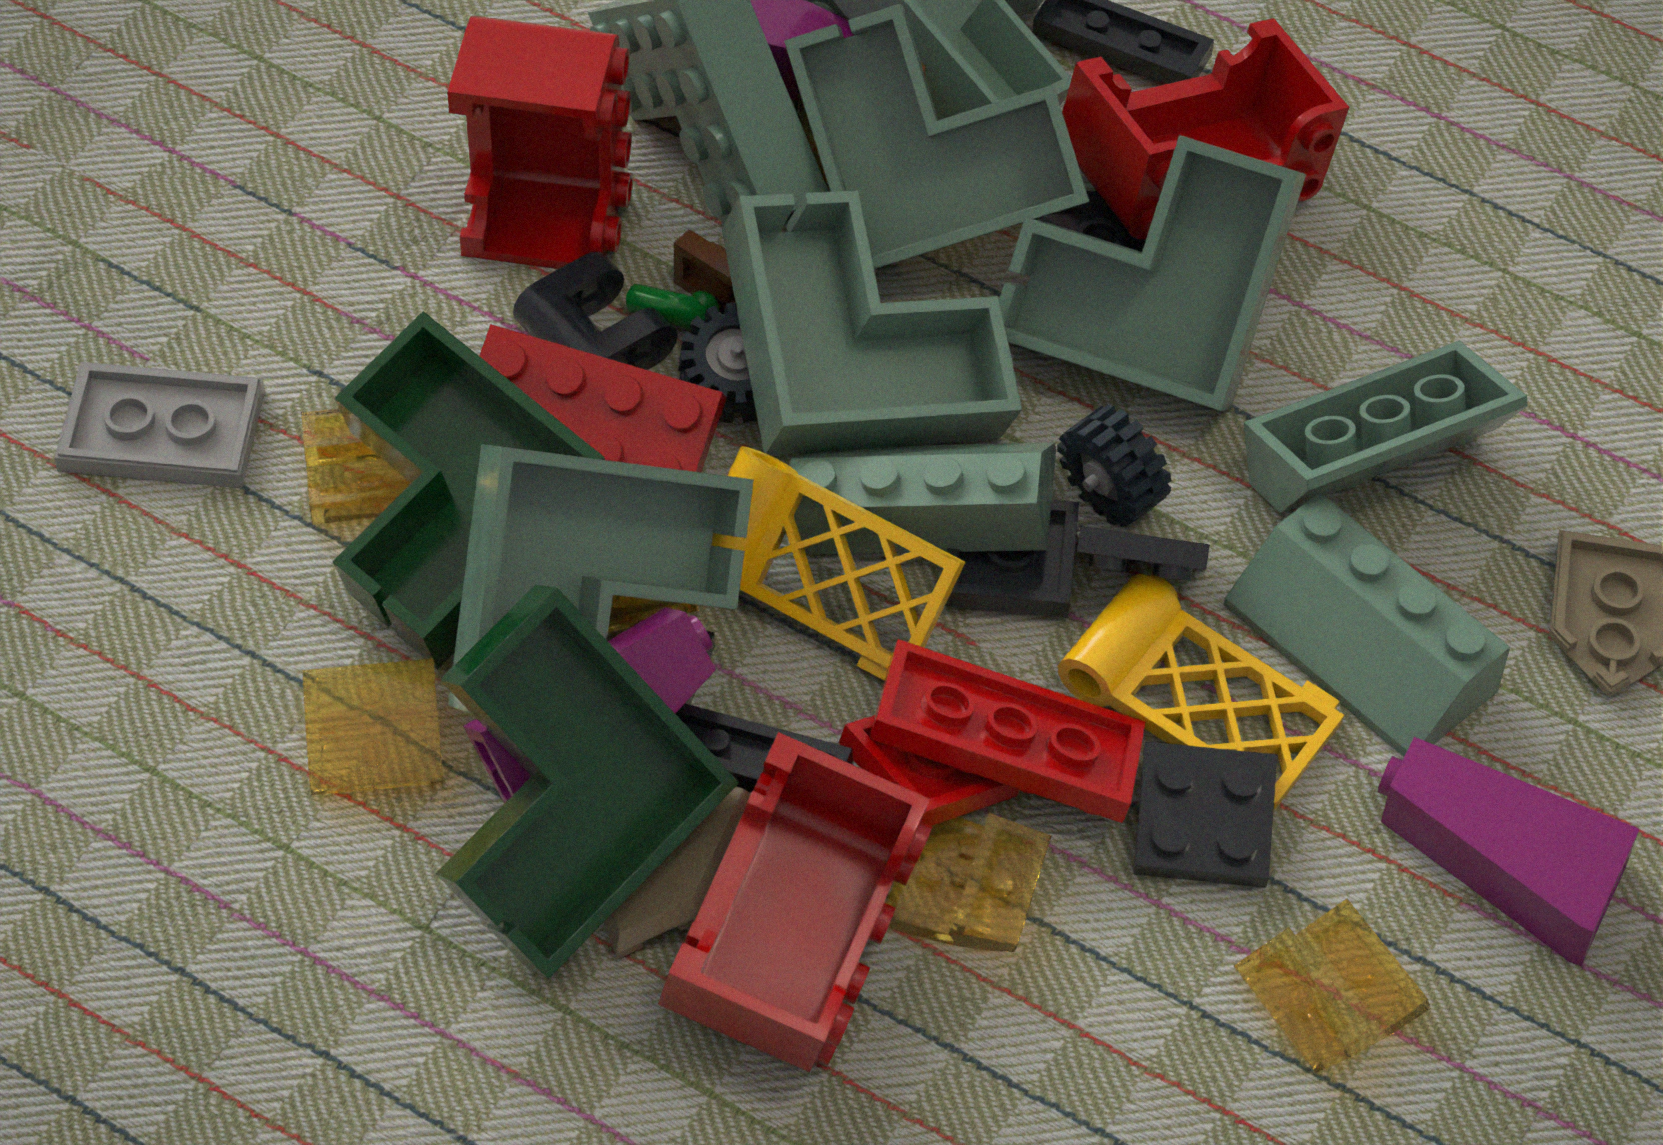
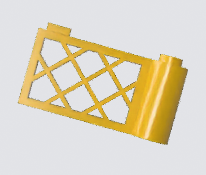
M740 447L727 476L754 479L747 536L743 538L713 533L711 545L745 551L740 583L741 591L861 654L856 666L885 681L892 652L881 647L873 621L903 611L911 635L909 643L925 648L965 565V561L799 475L795 469L761 451L749 447ZM805 495L823 505L831 531L802 541L794 515ZM839 514L851 519L855 523L842 526ZM868 528L878 534L886 560L856 570L845 534ZM785 534H787L790 545L779 549ZM834 539L845 574L815 584L805 548ZM894 543L911 552L898 556ZM793 553L804 588L783 595L763 584V581L773 559ZM923 557L944 568L933 592L912 600L901 563ZM889 568L900 604L870 613L859 578ZM848 582L859 618L838 624L826 618L818 592ZM807 596L810 608L798 603L795 599ZM927 603L918 620L915 607ZM862 625L865 638L849 629Z
M1133 575L1058 664V675L1062 683L1079 700L1100 707L1109 705L1124 715L1145 721V729L1167 744L1277 754L1282 776L1275 783L1273 812L1337 731L1345 716L1336 710L1340 701L1308 680L1302 687L1183 611L1174 587L1159 576ZM1185 636L1206 650L1209 664L1178 667L1173 648ZM1164 660L1165 668L1157 669V667ZM1248 677L1260 685L1263 699L1232 702L1226 678ZM1214 681L1219 703L1187 706L1181 682ZM1169 683L1175 707L1153 709L1134 696L1142 686ZM1302 712L1319 723L1320 727L1313 735L1286 738L1280 713ZM1267 715L1273 739L1242 742L1236 717ZM1223 719L1229 743L1212 745L1204 743L1194 736L1191 721ZM1299 752L1296 758L1292 761L1290 753Z

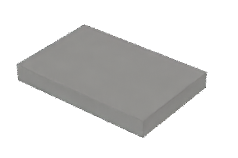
M80 362L54 458L57 472L243 488L265 394L263 378Z

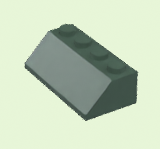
M1459 340L1245 421L1244 431L1249 484L1280 513L1300 508L1319 492L1326 496L1344 488L1355 487L1367 479L1398 467L1409 466L1421 458L1450 447L1463 445L1473 438L1494 431L1528 406L1527 395Z
M1055 442L885 446L800 453L790 460V467L795 469L799 475L946 552L947 548L960 549V552L1047 550L1056 459ZM804 495L794 515L802 541L831 531L823 505ZM839 514L842 526L855 523L851 519ZM868 528L845 534L851 554L884 553L878 534ZM834 539L805 548L806 555L838 554ZM894 543L897 553L911 552L906 548Z
M1320 492L1275 526L1224 601L1226 608L1327 693L1338 699L1340 704L1403 757L1414 737L1435 744L1496 694L1500 687L1510 651V646Z

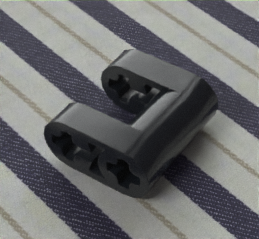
M601 252L585 254L534 282L518 296L513 308L514 318L533 337L645 370H649L663 361L673 350L678 337L676 329L655 308L641 309L603 331L592 322L589 316L611 304L619 295L624 284L623 273Z

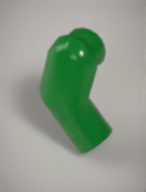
M636 283L630 287L626 295V307L629 312L635 313L644 308H655L671 325L686 331H690V323L697 316L703 321L705 320L706 309L716 305L718 312L720 311L717 299L706 291H696L691 296Z

